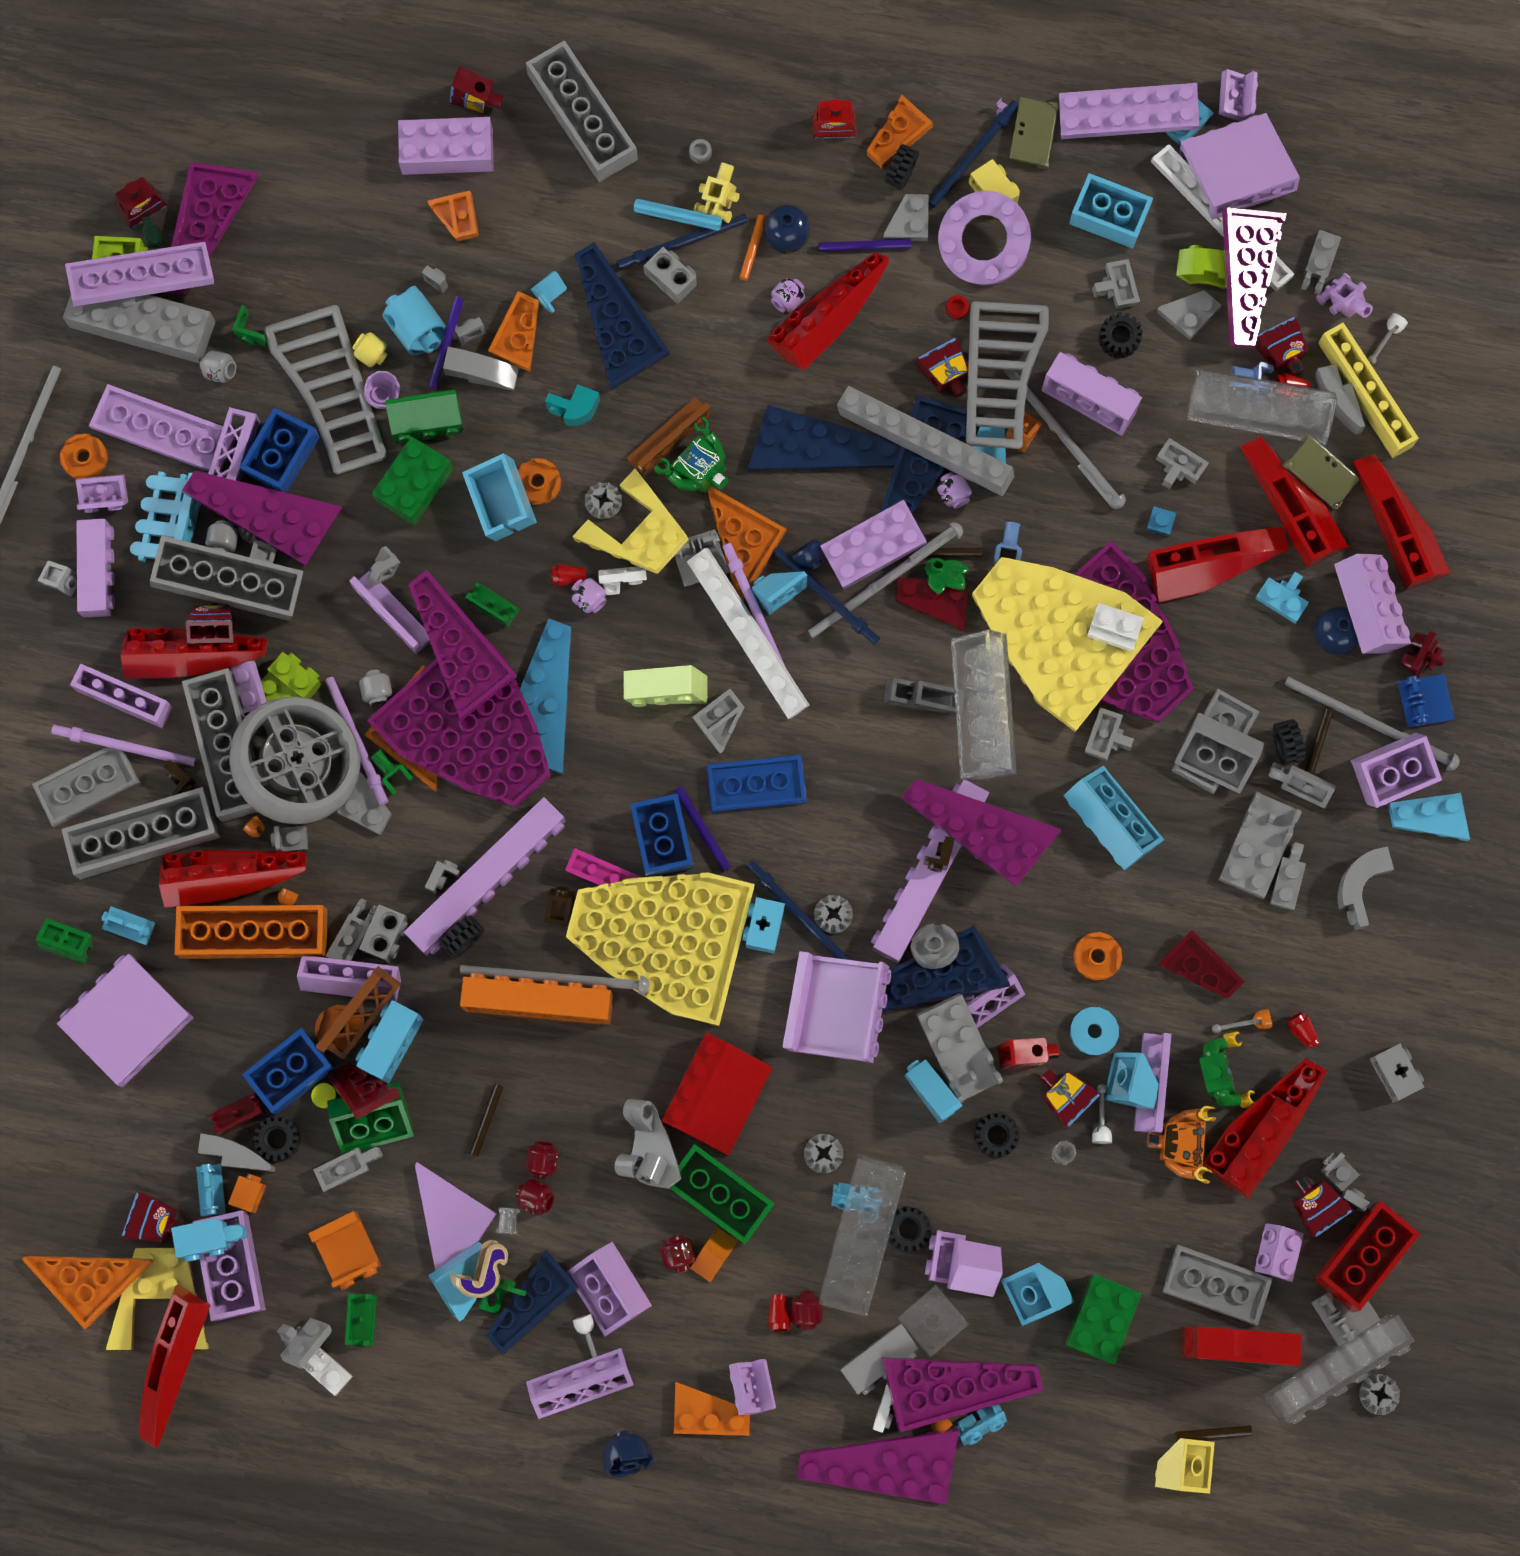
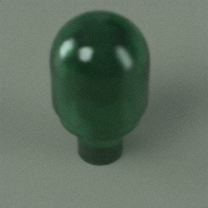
M150 216L144 217L142 219L144 224L142 229L144 242L147 247L157 249L163 243L160 228L157 225H153Z

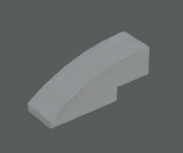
M452 347L447 349L443 366L445 375L468 379L469 383L512 391L515 389L519 371L518 367L506 362Z
M1336 364L1318 368L1313 377L1325 403L1345 427L1355 435L1361 434L1365 428V423L1352 383L1342 385Z
M200 1134L198 1153L222 1157L221 1166L275 1172V1167L253 1150L228 1139Z

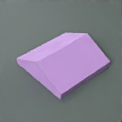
M955 1239L947 1289L993 1297L1003 1273L1001 1247Z

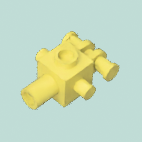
M721 163L717 178L708 176L706 184H700L699 192L703 193L702 199L706 201V205L704 206L697 202L694 206V211L718 216L726 223L730 222L732 212H726L723 209H730L732 201L738 202L740 196L739 193L735 192L737 187L730 183L734 166Z

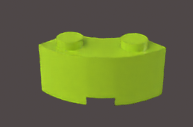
M1191 245L1188 249L1179 250L1176 276L1189 284L1200 283L1214 285L1221 289L1227 288L1225 251L1203 248L1199 245Z

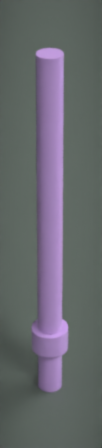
M725 544L722 547L729 561V569L736 576L754 620L785 666L743 571L744 565L741 559L737 558L732 544Z
M329 677L325 680L340 716L346 721L355 735L360 751V762L368 777L366 780L370 790L374 791L379 805H385L389 801L382 787V779L375 772L334 677Z
M53 725L51 734L70 738V741L78 743L80 741L89 742L160 760H171L173 763L194 767L196 762L194 757L84 732L82 728L72 727L71 729Z

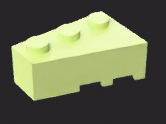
M692 665L624 671V700L631 703L634 707H644L646 704H707V675Z

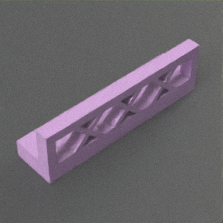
M229 407L208 474L215 475L217 472L219 477L224 478L227 476V479L242 482L244 474L239 467L255 441L260 425L257 414ZM233 416L244 417V424L234 430L231 425ZM235 436L238 441L237 446L227 452L224 447L225 441ZM228 457L231 462L230 468L220 473L217 468L218 463Z
M370 571L359 580L354 576L349 581L353 589L416 655L430 643L425 628L382 583L373 587L367 581L371 573Z
M1004 963L1000 965V968L1010 982V986L1014 985L1016 989L1014 993L1004 996L1005 990L1009 988L1005 987L963 996L970 1013L976 1014L974 1022L977 1028L1026 995L1015 974ZM995 1000L994 1006L991 1009L984 1010L987 1002Z
M1163 1033L1162 1035L1143 1034L1141 1053L1145 1055L1159 1087L1157 1091L1158 1099L1153 1109L1136 1107L1135 1132L1162 1133L1171 1034Z
M621 1348L526 1381L530 1400L538 1419L634 1385ZM625 1375L626 1379L617 1382L612 1381L617 1376ZM595 1384L600 1385V1387H599L598 1389H595V1390H589V1389H588V1388H589L590 1386H592V1385H595ZM576 1393L575 1397L564 1398L567 1394ZM547 1401L553 1402L550 1406L544 1408L539 1406V1404Z

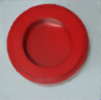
M955 295L948 299L946 313L950 318L960 320L968 314L969 302L965 297Z

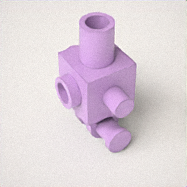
M1343 273L1342 277L1338 280L1334 279L1331 282L1332 286L1327 285L1324 287V292L1316 296L1317 301L1321 305H1324L1331 298L1333 305L1329 307V310L1333 315L1340 312L1350 318L1357 313L1366 318L1373 309L1372 305L1365 301L1363 291L1366 289V285L1363 282H1359L1357 285L1354 284L1347 273Z

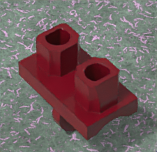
M1431 631L1428 635L1415 633L1411 646L1419 649V653L1415 655L1406 652L1401 660L1402 666L1412 671V676L1420 678L1425 667L1432 671L1435 665L1441 667L1445 663V659L1440 656L1443 649L1436 647L1438 645V641L1435 639L1436 633Z

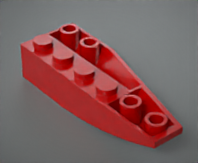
M876 252L869 255L865 260L796 311L792 312L786 321L772 331V334L766 339L767 343L792 366L805 370L852 322L879 282L890 261L889 258Z
M1261 436L1239 447L1306 568L1349 548L1327 507L1308 486L1283 467L1285 463L1283 459Z
M1373 454L1353 461L1352 464L1356 474L1359 477V481L1405 590L1450 575L1433 531L1377 456Z
M1283 527L1221 535L1149 551L1146 562L1157 602L1161 603L1204 593L1289 550Z
M166 627L127 629L120 654L124 679L175 678L227 669L265 656L268 638L233 635V643H187L186 629Z
M196 850L188 853L162 856L159 888L164 908L214 902L262 890L306 871L307 855L306 852Z
M1305 1058L1227 1127L1203 1161V1167L1210 1169L1212 1174L1227 1187L1248 1199L1290 1139L1314 1098L1327 1070Z
M175 1285L157 1334L143 1388L139 1437L153 1447H159L210 1308V1304L179 1285Z

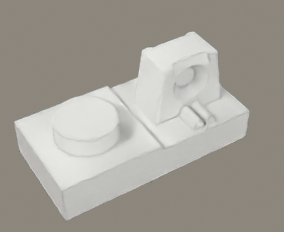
M638 566L599 570L598 575L599 584L603 583L606 595L620 594L621 581L628 582L629 585L641 584L642 580H647L646 569Z
M321 1347L318 1348L303 1367L334 1396H337L353 1377Z
M888 1383L886 1384L872 1428L882 1433L884 1428L889 1429L893 1414L889 1413L892 1400Z

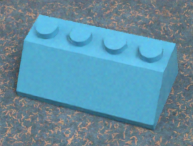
M1104 766L1082 778L1063 795L1070 807L1079 814L1084 824L1093 831L1101 845L1106 847L1115 862L1124 870L1135 864L1164 841V838Z

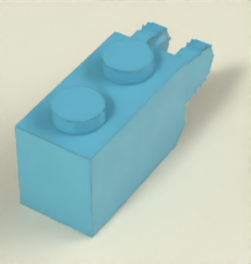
M217 1218L171 1228L176 1258H184V1262L199 1260V1255L209 1253V1257L225 1254L224 1249L231 1248L230 1243L245 1239L248 1232L243 1225L227 1226L226 1222Z

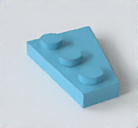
M1461 793L1391 802L1388 804L1392 828L1418 833H1430L1441 837L1458 838L1463 841L1470 840Z

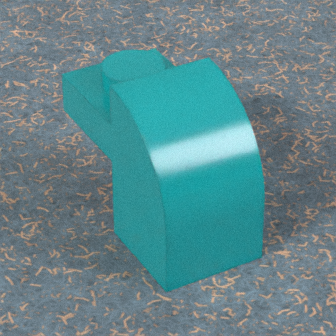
M577 384L570 401L548 393L545 403L551 414L559 417L564 415L563 419L566 426L577 427L587 423L594 416L600 402V395L597 391Z

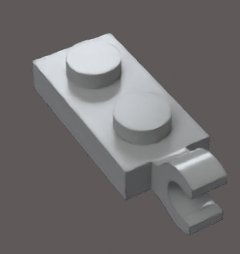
M1276 761L1273 762L1268 774L1269 777L1282 782L1281 789L1324 809L1336 788V785L1293 765L1287 770L1284 765Z
M1294 842L1290 849L1289 858H1281L1270 905L1292 911L1295 910L1306 863L1299 862L1304 844Z
M379 1147L372 1148L363 1154L360 1148H356L313 1169L323 1192H327L370 1171L367 1163L383 1157V1154Z

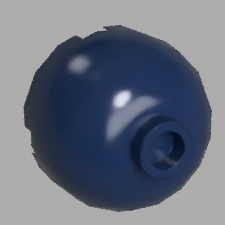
M782 205L769 213L765 221L764 233L767 243L773 249L782 253L792 250L795 252L805 246L809 239L810 225L806 214L801 209L793 205Z
M1340 606L1330 608L1322 613L1315 623L1313 632L1315 641L1328 654H1347L1356 648L1359 643L1348 608Z
M629 1431L617 1432L615 1437L604 1446L602 1454L604 1473L607 1475L610 1472L611 1477L633 1475L638 1473L635 1468L644 1465L646 1470L654 1463L649 1443L642 1436L630 1434Z

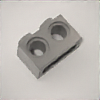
M662 247L644 265V274L677 304L697 286L695 271L688 265L684 266L672 250L668 252ZM660 264L669 265L667 269L658 268ZM681 278L684 279L686 282L683 284H676L675 280Z
M378 905L359 950L387 963L390 962L391 958L395 959L400 948L397 945L401 936L404 937L406 935L404 931L410 925V923H407V916ZM388 919H397V925L393 929L385 928V923ZM380 940H385L387 942L386 949L381 952L376 951V943Z

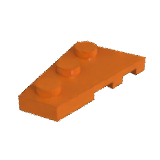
M901 95L894 111L890 112L884 127L879 130L867 149V156L883 170L893 161V157L900 145L904 144L908 147L913 145L933 128V122Z
M519 291L517 292L488 349V354L531 372L539 300Z
M675 1382L674 1433L749 1436L750 1415L739 1416L738 1409L734 1403Z

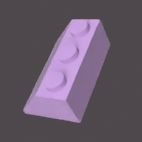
M613 1242L593 1252L566 1272L579 1287L576 1291L604 1336L609 1335L652 1306Z

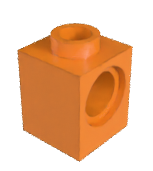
M247 1174L246 1178L239 1176L228 1204L256 1214L267 1185L260 1183L262 1178Z

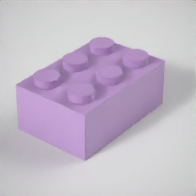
M1418 733L1409 735L1351 760L1367 805L1375 808L1442 781L1427 736Z

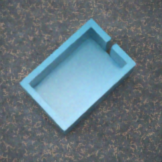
M503 453L462 472L486 537L498 541L513 534V528L520 531L537 523L514 459Z

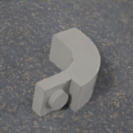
M1388 846L1369 851L1359 857L1347 868L1340 880L1337 894L1339 909L1349 908L1347 918L1349 924L1354 926L1355 931L1369 926L1362 899L1365 883L1372 877L1389 874L1394 870Z

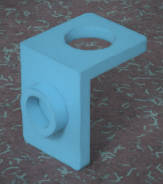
M553 271L535 285L531 291L539 300L541 306L553 313L555 310L550 302L562 294L567 287L558 273Z

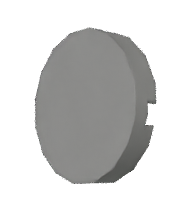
M927 924L921 927L911 940L912 956L924 968H943L951 964L959 952L958 936L952 928L945 924Z

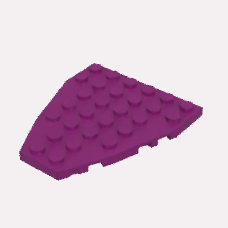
M1110 541L1074 575L1125 592L1163 622L1101 699V702L1159 723L1193 692L1194 688L1191 679L1188 678L1187 667L1182 660L1177 638L1165 614H1162L1157 604V599L1147 584L1144 573Z
M487 639V641L493 646V648L499 653V655H500V656L505 660V662L508 664L506 658H505V657L498 651V649ZM435 659L367 720L400 757L465 791L514 808L520 805L551 776L537 725L515 679L464 720L460 721L438 661Z

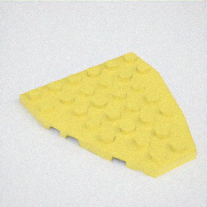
M1004 557L999 559L972 593V597L976 605L979 606L984 621L987 622L992 632L991 635L1011 666H1014L1024 685L1026 684L1032 692L1035 701L1074 732L1078 730L1163 622L1125 592L1054 567ZM1098 603L1144 618L1133 652L1087 637Z
M712 873L666 877L630 878L611 883L610 887L607 883L593 888L578 890L566 938L614 978L637 981L640 979V976L646 977L650 982V988L642 996L670 1014L716 1026L720 1025L755 884Z

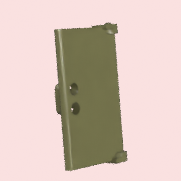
M1020 97L1009 159L1037 165V168L1041 169L1049 168V157L1057 111L1060 106L1058 103H1045Z
M1311 435L1307 436L1293 456L1289 457L1283 464L1286 470L1288 469L1325 501L1333 511H1336L1342 505V500L1359 480L1357 475Z

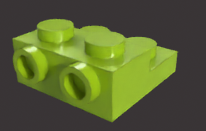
M95 236L92 259L148 251V248L145 247L141 238Z
M282 652L267 669V675L261 680L266 701L282 697H304L310 699L322 686L317 679L319 675L310 667L306 670L299 664L302 661L290 652L289 655H286Z

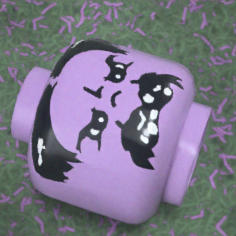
M782 279L771 292V302L774 307L782 313L785 311L793 312L805 299L803 284L797 279Z
M953 472L941 477L942 482L938 485L937 491L947 507L957 509L970 501L969 497L972 494V490L964 477L959 474L954 475Z
M592 578L584 581L580 579L572 587L574 592L571 600L585 613L598 612L607 601L605 599L606 591Z

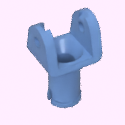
M1263 362L1252 369L1234 366L1230 372V380L1249 383L1250 391L1253 393L1268 394L1273 391V386L1261 382V374L1274 372V366Z
M1006 522L1003 542H1000L995 548L994 564L999 561L1001 549L1016 551L1015 560L1021 561L1022 548L1017 545L1021 524Z

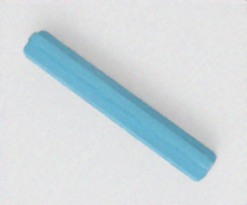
M636 199L634 203V212L716 231L720 230L722 225V218L642 199Z

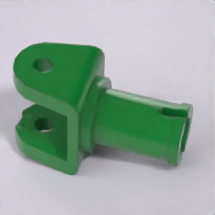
M382 749L370 757V760L384 774L382 782L393 795L397 791L387 779L400 770L409 781L414 779L403 765H394Z

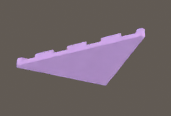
M416 1162L415 1169L434 1266L435 1270H437L473 1244L479 1242L497 1214Z

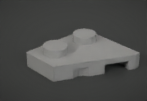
M905 194L884 232V240L911 239V241H928L927 194Z
M1203 290L1162 305L1157 309V313L1187 339L1191 340L1220 309L1221 304Z
M728 689L694 715L692 719L720 754L724 751L745 707L733 691Z
M359 772L358 781L353 793L346 803L338 809L337 813L381 836L392 814L386 805H379L374 791L370 790L367 779L363 773Z

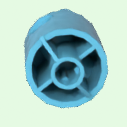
M416 286L408 288L406 292L399 296L392 295L386 300L387 307L383 312V319L409 354L431 353L441 345L446 324Z

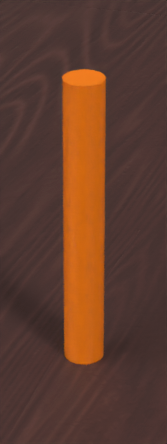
M758 215L739 276L740 280L748 281L767 219L764 215Z

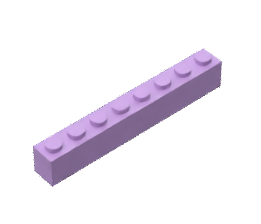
M965 779L961 785L956 783L952 790L984 803L990 793ZM935 825L928 835V838L931 839L927 847L922 846L916 857L920 860L917 867L911 866L905 878L909 882L905 889L899 888L894 898V901L897 902L893 910L888 909L882 920L886 923L882 932L877 929L871 940V943L875 944L872 951L896 964L899 963L961 848V845L954 840L947 870L942 869V872H935L927 869L928 866L924 865L925 856L940 859L939 856H936L939 842L944 843L945 836H948Z
M543 797L404 931L406 936L426 956L429 953H436L441 948L439 946L440 941L443 940L442 938L447 935L449 930H452L465 917L469 915L474 916L478 911L476 908L482 902L487 903L495 895L494 890L500 885L502 887L505 886L512 879L513 876L511 874L517 868L520 870L524 868L530 861L529 857L535 851L539 853L547 845L546 840L552 834L556 836L564 829L565 826L563 824L566 822L564 816Z

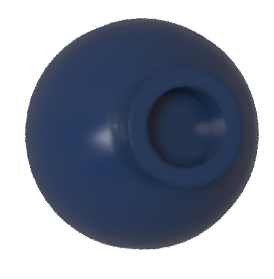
M818 539L809 541L792 555V560L799 566L810 567L811 570L816 569L823 563L821 560V543Z

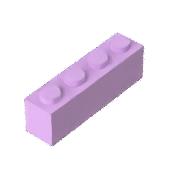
M106 519L77 520V612L83 618L111 616V609L115 608V598L111 594V586L115 584L113 571L111 572V563H114V551L111 549V540H114V529Z
M80 664L70 684L72 688L83 695L162 729L173 708L168 701L83 664Z
M302 955L297 973L300 991L350 997L356 995L378 966L401 983L399 967L306 955ZM383 978L377 983L379 993H388L393 988ZM399 988L389 1001L397 1002Z

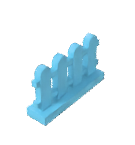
M159 471L158 476L151 475L147 478L146 485L154 493L153 497H146L141 501V508L149 513L147 520H139L135 525L136 530L143 535L142 542L137 541L130 546V552L138 557L139 562H145L146 558H156L159 544L150 543L151 536L161 537L162 535L192 543L201 503L184 494L182 489L193 473H189L188 476L181 474L180 478L166 477L165 472ZM162 492L176 493L175 500L160 499ZM156 515H170V522L155 521Z

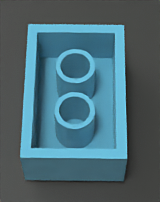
M1089 173L1071 214L1069 224L1133 249L1153 198Z
M393 1000L390 1005L386 1004L380 1013L382 1019L378 1027L373 1026L368 1035L370 1041L367 1047H362L356 1057V1061H358L356 1066L387 1084L390 1083L424 1020L418 1013Z

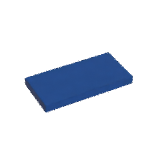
M802 755L706 764L711 813L807 803Z

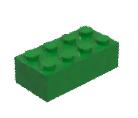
M695 1144L678 1166L681 1180L669 1188L744 1245L747 1244L775 1205L774 1202Z

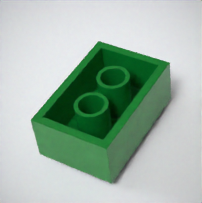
M411 436L372 495L378 504L415 526L454 470L451 460Z
M1092 1274L1065 1345L1115 1365L1142 1293L1099 1275Z

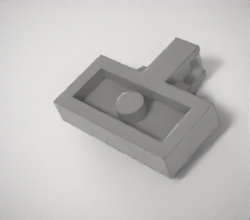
M1129 259L1106 263L1107 277L1103 278V282L1094 283L1092 288L1094 297L1107 295L1108 299L1113 298L1116 309L1139 305L1140 299Z
M1170 438L1156 457L1157 461L1166 466L1163 471L1168 474L1161 485L1168 489L1171 488L1176 479L1182 481L1183 478H1186L1196 484L1209 462Z
M1100 708L1084 754L1107 761L1111 749L1117 751L1119 747L1130 751L1134 738L1123 735L1124 730L1119 728L1123 715Z
M310 1318L303 1327L298 1326L296 1329L282 1324L277 1333H279L281 1340L285 1342L286 1346L285 1350L280 1354L283 1362L302 1369L331 1334L332 1329L330 1325Z

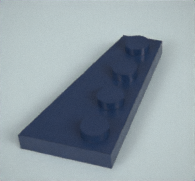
M547 1250L543 1252L541 1259L527 1275V1279L520 1287V1290L527 1291L526 1295L522 1296L515 1293L507 1308H504L486 1334L487 1338L502 1355L507 1353L579 1288Z

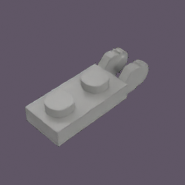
M1319 230L1304 272L1305 277L1301 289L1306 290L1310 284V278L1314 277L1319 279L1315 287V294L1320 295L1341 240L1340 236Z
M360 899L328 950L327 958L353 961L377 906L374 905L370 909L365 921L358 917L366 906V900Z

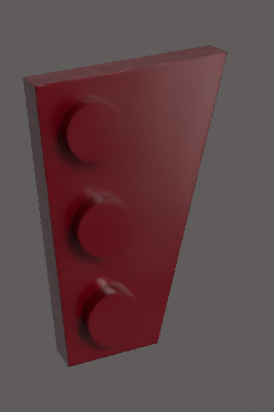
M898 577L896 603L921 614H927L936 618L937 621L952 625L964 632L969 584H965L964 590L945 587L941 594H937L929 587L928 580Z
M1193 930L1157 964L1226 999L1245 982Z
M350 1063L327 1074L331 1084L355 1119L368 1115L375 1109L400 1097L397 1088L393 1086L388 1087L384 1081L369 1077L367 1072Z

